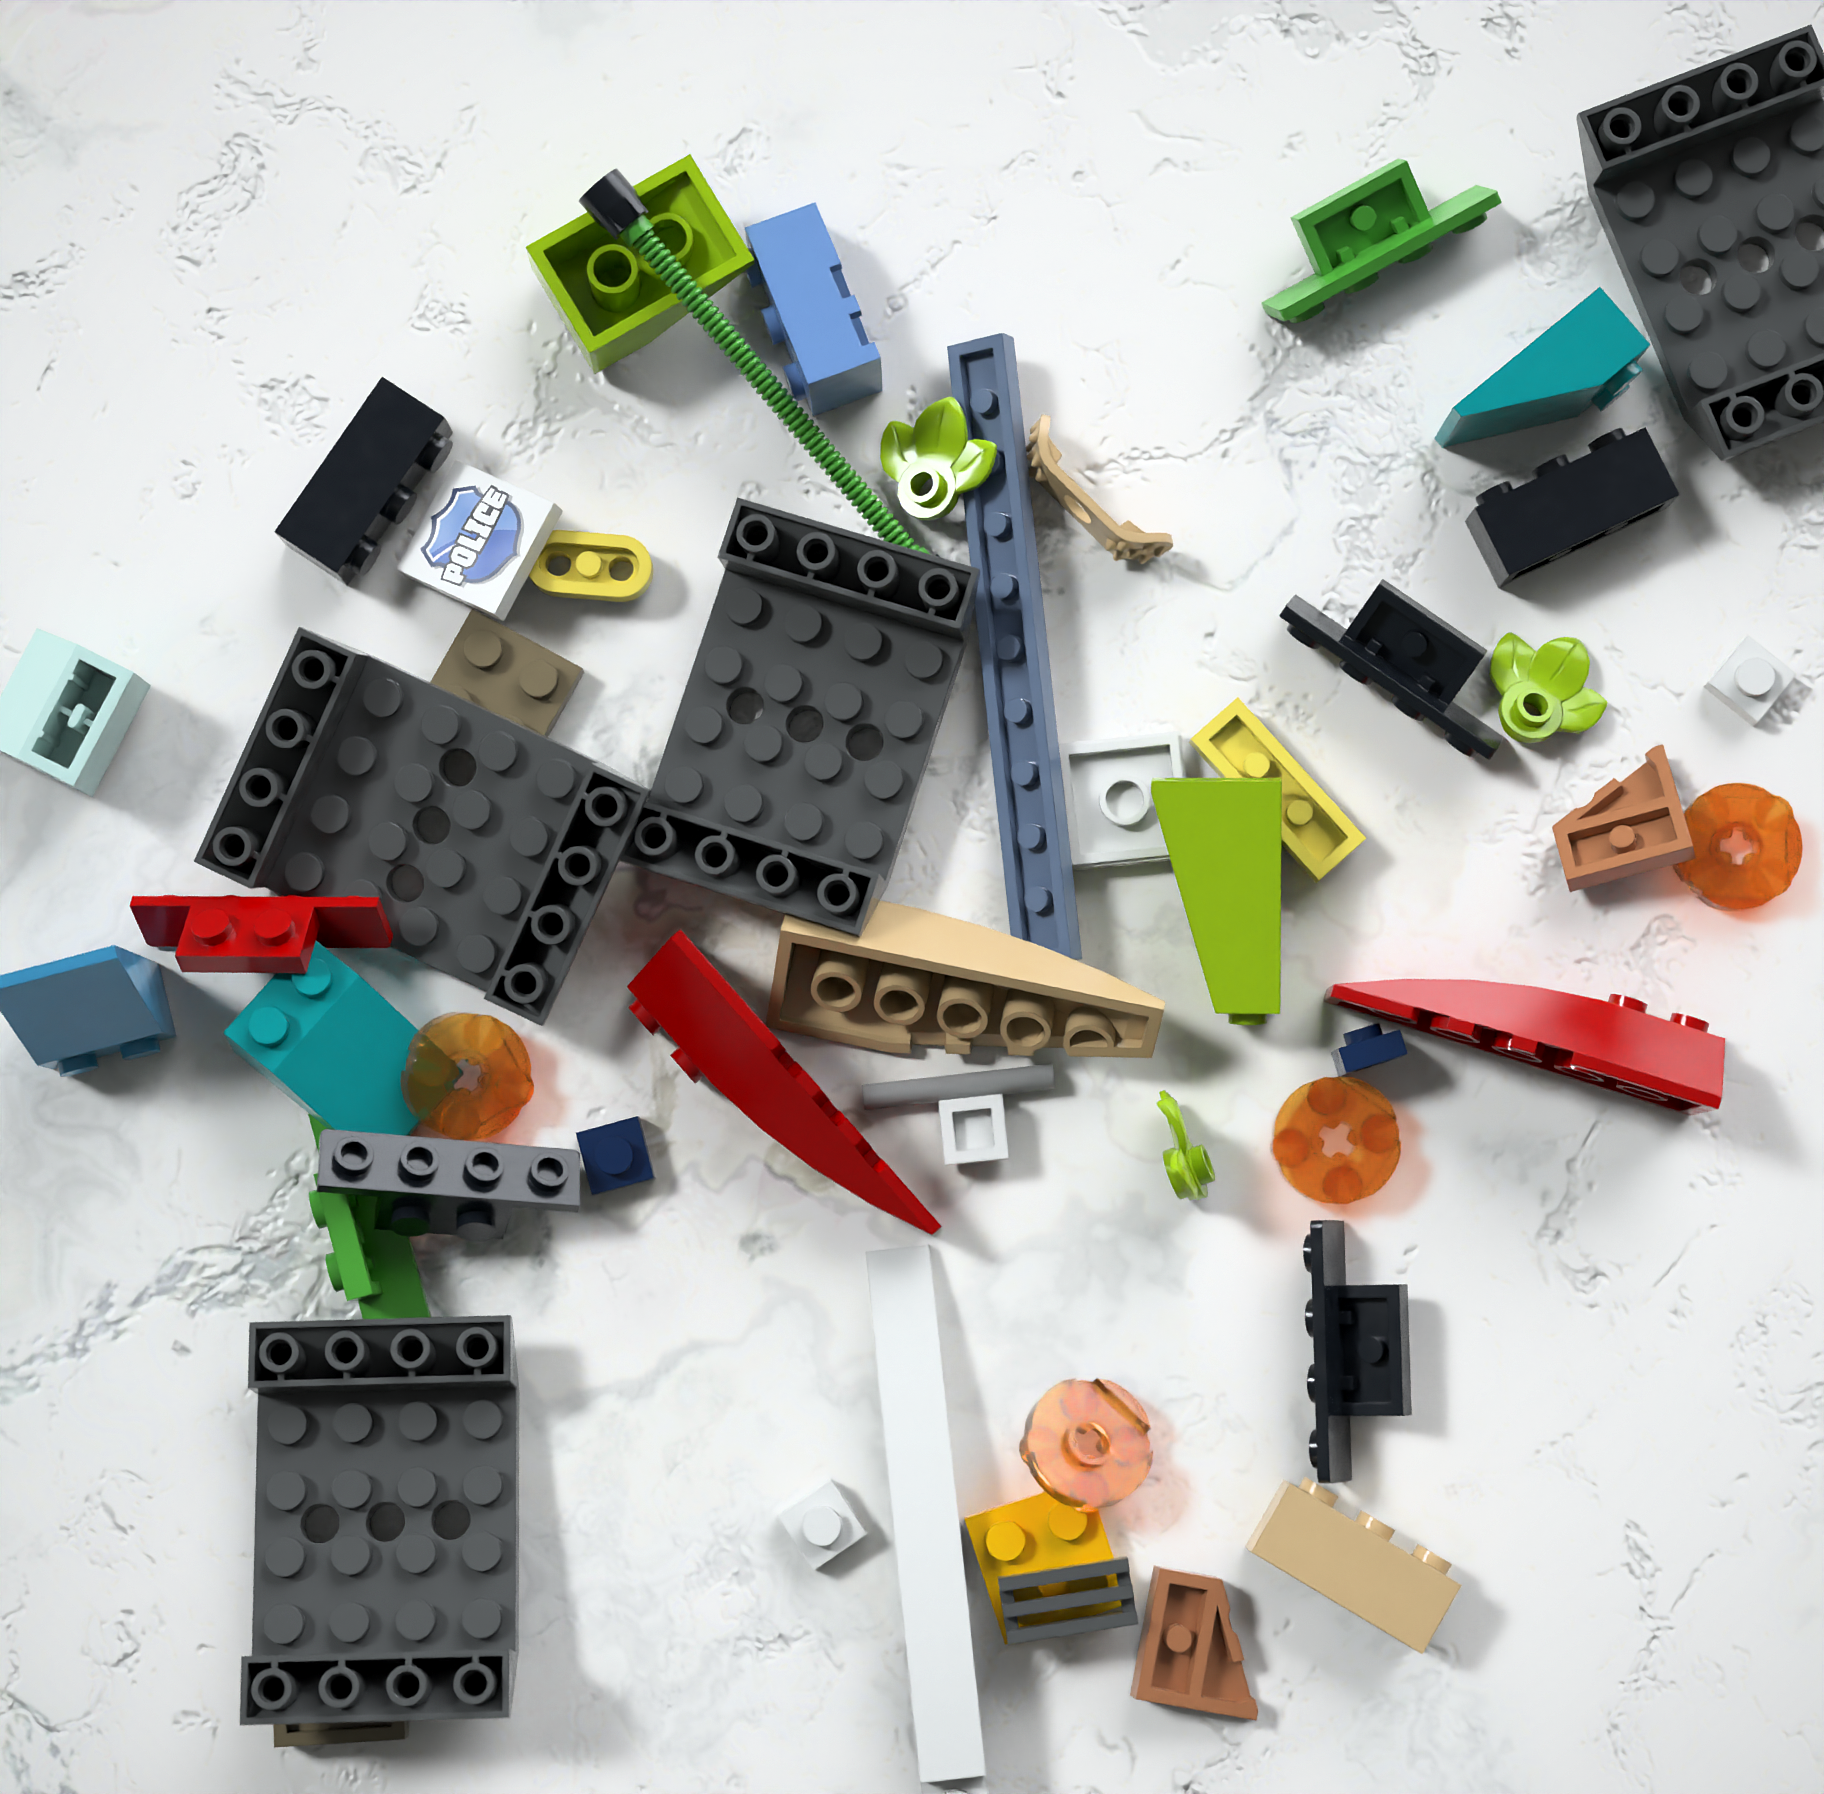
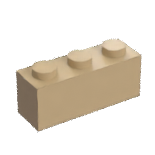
M1304 1477L1299 1487L1283 1479L1245 1548L1423 1654L1462 1586L1446 1576L1452 1564L1417 1544L1411 1555L1389 1542L1395 1530L1362 1510L1355 1521L1333 1509L1338 1496L1310 1479Z

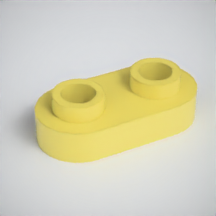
M553 530L529 577L541 592L549 596L628 602L640 597L649 588L653 579V563L645 546L630 536ZM560 556L568 558L571 561V566L566 574L555 576L549 573V564L554 558ZM625 561L632 564L634 567L633 574L627 580L617 581L611 577V570L616 563Z

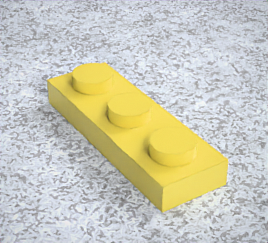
M1238 697L1190 739L1189 744L1220 778H1281V845L1316 883L1366 839Z

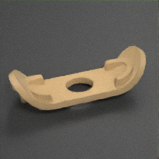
M1041 414L1040 419L1030 428V443L1026 447L1028 452L1027 459L1032 461L1029 477H1035V480L1107 551L1113 554L1115 561L1124 558L1139 559V563L1144 564L1152 557H1160L1165 552L1173 548L1171 534L1145 533L1129 520L1118 525L1057 465L1062 454L1048 435L1051 416Z

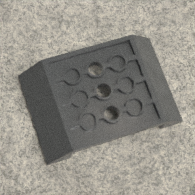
M1812 24L1584 110L1576 116L1587 189L1594 209L1683 419L1721 461L1824 422V249L1818 251L1807 250L1799 244L1795 235L1796 226L1803 222L1814 223L1821 227L1824 232V52ZM1745 244H1753L1764 249L1769 260L1768 270L1761 273H1753L1744 269L1738 260L1739 247ZM1688 266H1696L1705 270L1711 278L1712 286L1710 292L1704 295H1694L1685 290L1680 281L1681 270Z
M737 497L717 556L725 568V572L648 801L645 803L619 862L861 937L889 884L967 646L980 569ZM746 692L760 695L763 699L764 708L761 716L756 721L750 724H739L732 720L730 709L736 697ZM802 711H816L823 717L821 734L815 740L806 743L792 739L789 729L793 717ZM865 728L879 731L883 736L884 743L878 756L868 761H860L850 755L849 743L856 732Z
M298 627L194 862L250 889L265 887L282 896L347 897L355 895L379 897L393 933L390 947L486 991L485 1000L540 1026H544L651 790L596 759L382 659L303 627ZM456 749L468 751L476 761V774L471 782L464 786L453 784L445 775V760ZM430 807L442 809L450 820L449 834L438 844L426 841L421 836L418 828L420 815ZM405 864L416 867L424 879L423 891L414 901L401 899L393 890V875L399 867Z
M512 1316L249 1322L248 1388L258 1394L252 1656H241L240 1725L511 1718L519 1654L520 1397ZM449 1503H461L469 1511L470 1525L461 1537L453 1540L443 1539L436 1531V1515L442 1507ZM384 1505H397L403 1511L405 1517L403 1531L397 1538L391 1541L383 1542L377 1540L371 1532V1517L377 1509ZM318 1507H332L337 1512L340 1520L338 1532L328 1542L314 1543L306 1534V1520L310 1513Z

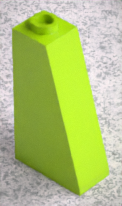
M1152 778L1151 795L1215 1014H1228V1023L1235 1025L1267 1024V1014H1280L1281 778Z

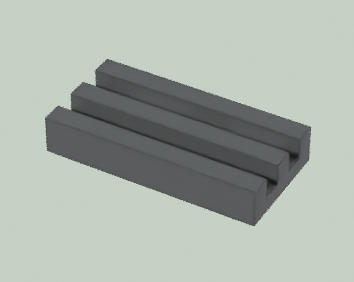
M1127 1556L997 1577L1008 1645L1137 1625L1138 1618ZM1110 1574H1116L1118 1586L1014 1601L1013 1590ZM1117 1600L1121 1602L1122 1611L1018 1627L1017 1616Z

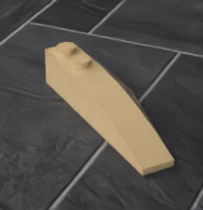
M880 900L861 937L785 914L780 931L766 1026L889 1053H911L913 1045L945 1046L946 1054H971L972 1046L1007 1047L1008 1055L1034 1056L1035 1050L1041 1048H1064L1069 1056L1152 1058L1164 1013L1165 1001L1101 970L1043 946L978 924L915 907Z

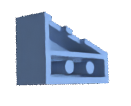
M816 202L745 227L748 250L755 261V264L745 270V274L751 288L763 285L770 306L760 309L773 345L784 341L792 363L782 366L794 401L798 402L806 399L812 416H816L883 391L880 354L875 342L869 343L860 320V316H862L861 309L855 295L851 296L841 271L842 264Z

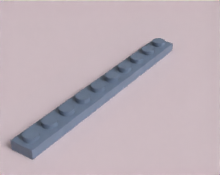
M998 333L947 346L952 397L958 401L964 412L968 429V440H987L997 445L996 459L990 475L979 488L963 493L970 565L980 569L975 611L1010 934L1013 937L1043 946L1074 960L1082 959L1015 344L1014 337L1005 333Z

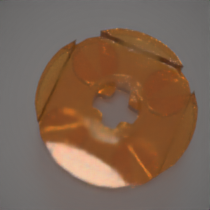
M1727 783L1715 786L1691 801L1683 813L1696 859L1672 866L1680 881H1685L1689 889L1698 895L1697 899L1707 906L1718 910L1738 912L1757 908L1787 891L1792 879L1798 872L1803 850L1801 831L1793 817V809L1787 800L1781 796L1773 795L1766 789L1756 785ZM1733 830L1742 832L1744 840L1751 842L1752 853L1744 855L1742 864L1739 865L1732 863L1731 853L1721 851L1720 841L1731 838Z
M455 1011L438 1016L425 1024L413 1037L407 1049L411 1052L406 1060V1069L401 1072L402 1094L412 1115L424 1127L453 1140H482L501 1132L515 1120L522 1107L530 1101L534 1093L530 1058L521 1038L509 1025L491 1015ZM461 1060H465L469 1065H479L481 1074L477 1078L478 1085L472 1091L465 1087L455 1089L452 1080L456 1079L459 1075V1069L456 1065Z
M1323 1077L1300 1086L1281 1104L1272 1124L1270 1152L1277 1164L1280 1175L1297 1193L1314 1202L1344 1205L1373 1195L1387 1183L1399 1162L1401 1140L1399 1141V1128L1396 1123L1397 1118L1393 1107L1375 1087L1353 1077ZM1342 1123L1350 1129L1346 1140L1353 1147L1347 1156L1341 1152H1336L1330 1158L1322 1152L1325 1142L1319 1136L1320 1130L1323 1126L1333 1130Z
M1074 1378L1056 1384L1034 1404L1025 1421L1024 1435L1019 1443V1452L1021 1459L1028 1465L1033 1478L1048 1495L1066 1506H1071L1078 1512L1087 1514L1095 1512L1099 1508L1113 1506L1121 1502L1145 1480L1153 1460V1450L1149 1453L1150 1441L1147 1435L1151 1427L1143 1407L1132 1394L1120 1385L1096 1378L1093 1382L1087 1380L1074 1381L1076 1379ZM1075 1430L1082 1435L1090 1430L1097 1433L1100 1439L1095 1447L1102 1454L1100 1458H1096L1091 1454L1084 1456L1077 1449L1078 1442L1074 1438Z

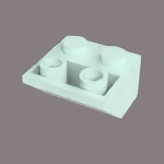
M36 628L0 696V752L93 797L151 685L133 671L74 642Z

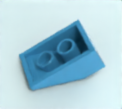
M116 945L0 975V1012L36 1065L50 1069L58 1068L61 1077L97 1069L99 1067L98 1057L121 1052L123 1060H131L161 1051L159 1041L177 1037L159 963Z

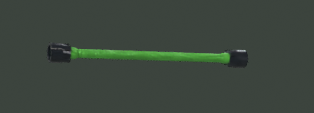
M618 168L607 173L587 190L578 201L599 226L607 230L615 240L621 237L630 248L633 246L635 249H640L639 254L641 256L645 255L644 260L646 262L650 261L649 266L656 268L655 273L657 275L661 274L660 279L662 281H667L665 285L667 287L672 286L671 292L673 294L677 293L676 298L678 300H683L681 304L683 306L688 305L687 311L689 313L693 312L692 317L694 319H699L697 323L699 325L704 324L703 330L705 332L709 331L708 336L710 338H715L713 342L715 344L720 343L719 349L721 351L725 350L724 355L726 357L730 356L729 361L731 363L736 362V369L741 368L740 374L742 376L746 375L745 380L747 382L752 381V388L757 387L756 393L758 395L762 394L761 399L763 401L768 400V407L773 406L772 412L779 413L777 418L779 420L784 419L782 422L784 426L789 425L788 431L795 432L793 437L800 438L799 444H805L804 450H810V457H816L814 459L815 463H821L820 469H826L825 474L826 476L831 475V482H837L835 486L842 488L840 492L843 495L847 494L846 499L848 501L852 500L851 505L858 507L856 511L863 513L862 518L864 520L868 519L867 524L869 526L873 525L872 530L874 532H879L877 536L879 538L883 537V541L930 554L924 546L920 548L918 544L913 545L914 539H908L909 533H903L904 527L902 525L897 526L898 520H892L893 514H887L888 508H882V501H876L877 495H871V488L866 489L867 484L866 482L861 483V476H855L857 472L854 469L850 470L851 465L850 463L845 464L846 459L844 457H839L841 453L834 451L835 446L833 444L829 445L830 440L828 438L824 439L825 434L823 432H818L820 428L813 426L814 421L812 419L808 420L809 415L807 413L803 414L804 409L802 407H797L799 403L796 400L792 402L793 396L791 394L787 395L788 390L786 388H781L783 384L776 382L777 377L775 375L771 376L772 371L770 369L766 370L767 365L765 363H760L761 358L759 356L755 357L756 352L754 350L750 351L751 346L744 344L746 340L739 338L740 333L738 331L734 332L735 327L728 325L730 321L723 319L724 314L722 312L718 313L719 308L712 306L714 302L707 300L708 295L706 293L701 294L703 289L701 287L697 288L698 283L696 281H691L692 276L690 274L685 275L687 270L685 268L681 269L680 262H675L676 257L674 255L669 256L671 251L669 249L665 250L664 243H659L660 238L658 236L653 237L655 234L652 230L654 226L645 217L649 211L642 204L637 191Z

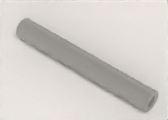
M1053 1064L864 1084L862 1085L864 1110L934 1103L940 1100L1055 1089Z

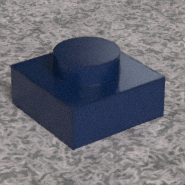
M1380 1023L1343 1034L1346 1046L1331 1052L1338 1077L1392 1061L1408 1054L1400 1029L1383 1034Z
M639 1116L576 1133L592 1195L595 1196L656 1179Z

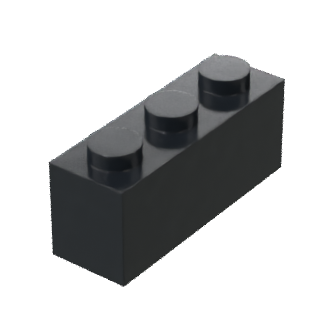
M382 376L274 531L275 534L287 547L347 586L355 574L360 577L364 576L376 562L382 548L378 541L391 522L395 525L400 524L413 508L417 499V493L413 490L427 471L435 473L447 459L453 442L449 440L453 431L445 417Z
M1646 427L1627 436L1623 428L1615 429L1592 441L1588 445L1591 453L1577 460L1569 462L1566 454L1560 455L1535 468L1532 471L1534 480L1513 489L1510 481H1506L1484 491L1475 498L1478 506L1472 510L1465 523L1498 588L1667 509L1680 495Z

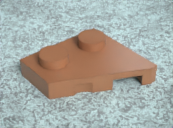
M1663 744L1654 746L1646 752V763L1623 781L1619 782L1613 778L1595 792L1593 799L1587 805L1575 808L1552 826L1570 892L1696 859Z
M1153 1566L1130 1696L1137 1700L1257 1721L1258 1708L1256 1700L1251 1697L1241 1663L1244 1657L1238 1635L1232 1630L1229 1613L1231 1609L1222 1579L1211 1575Z

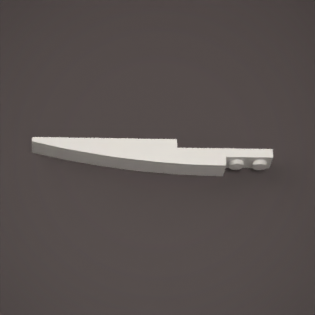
M929 1245L866 1251L922 1794H988Z

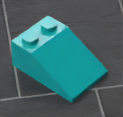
M1599 287L1453 406L1434 439L1443 448L1575 418L1593 404L1602 412L1630 388L1629 383L1643 371L1637 362L1651 344L1604 290Z
M315 941L307 973H276L223 1032L234 1053L327 1129L410 1136L464 1075L463 1070L362 977L317 941Z

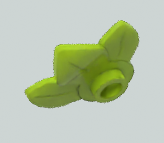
M953 397L943 398L928 406L917 418L914 428L899 421L889 422L883 432L880 448L883 470L888 476L899 483L898 499L902 508L914 518L924 521L935 520L948 515L956 506L959 494L979 488L990 475L997 454V445L993 442L979 439L968 440V429L964 412L958 401ZM933 478V486L930 492L924 496H919L922 486Z
M1508 632L1500 639L1490 660L1489 676L1496 689L1502 695L1498 708L1499 718L1504 731L1512 739L1522 743H1536L1550 738L1556 731L1579 734L1592 728L1602 717L1608 702L1594 690L1583 687L1589 674L1590 659L1584 644L1579 639L1573 637L1556 638L1543 644L1537 652L1512 632ZM1523 703L1535 706L1540 711L1541 716H1532L1527 713Z
M1165 1090L1160 1091L1161 1100L1157 1102V1106L1167 1117L1174 1142L1173 1148L1163 1151V1161L1172 1188L1180 1200L1188 1198L1191 1201L1207 1198V1183L1215 1181V1173L1210 1157L1202 1144L1193 1147L1186 1132L1184 1119L1177 1101Z

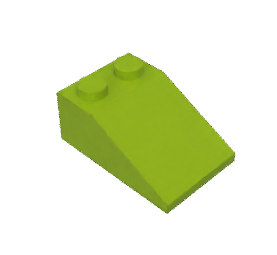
M691 154L633 186L642 204L649 211L645 217L654 226L652 229L655 232L653 237L658 236L660 238L659 243H664L665 250L669 249L671 251L669 256L674 255L676 257L675 262L681 263V269L685 268L687 270L685 275L690 274L692 276L691 281L698 283L697 288L701 287L703 289L701 294L706 293L708 298H710L755 264L753 256ZM586 212L526 246V251L532 271L593 373L596 374L649 344L689 312L687 311L688 305L683 306L681 304L683 300H678L676 298L677 293L673 294L671 292L672 286L667 287L665 285L667 281H662L660 279L661 274L657 275L655 273L656 268H651L649 266L650 261L646 262L644 260L645 255L641 256L639 254L640 249H635L633 246L630 248L621 237L615 240L607 230L599 226Z

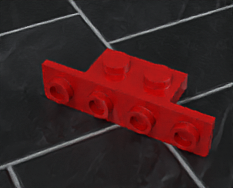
M236 895L132 896L129 905L147 945L152 947H177L175 958L182 972L307 973L315 941L325 948H389L393 938V933L379 897L355 895L347 897H301L296 895L284 897Z

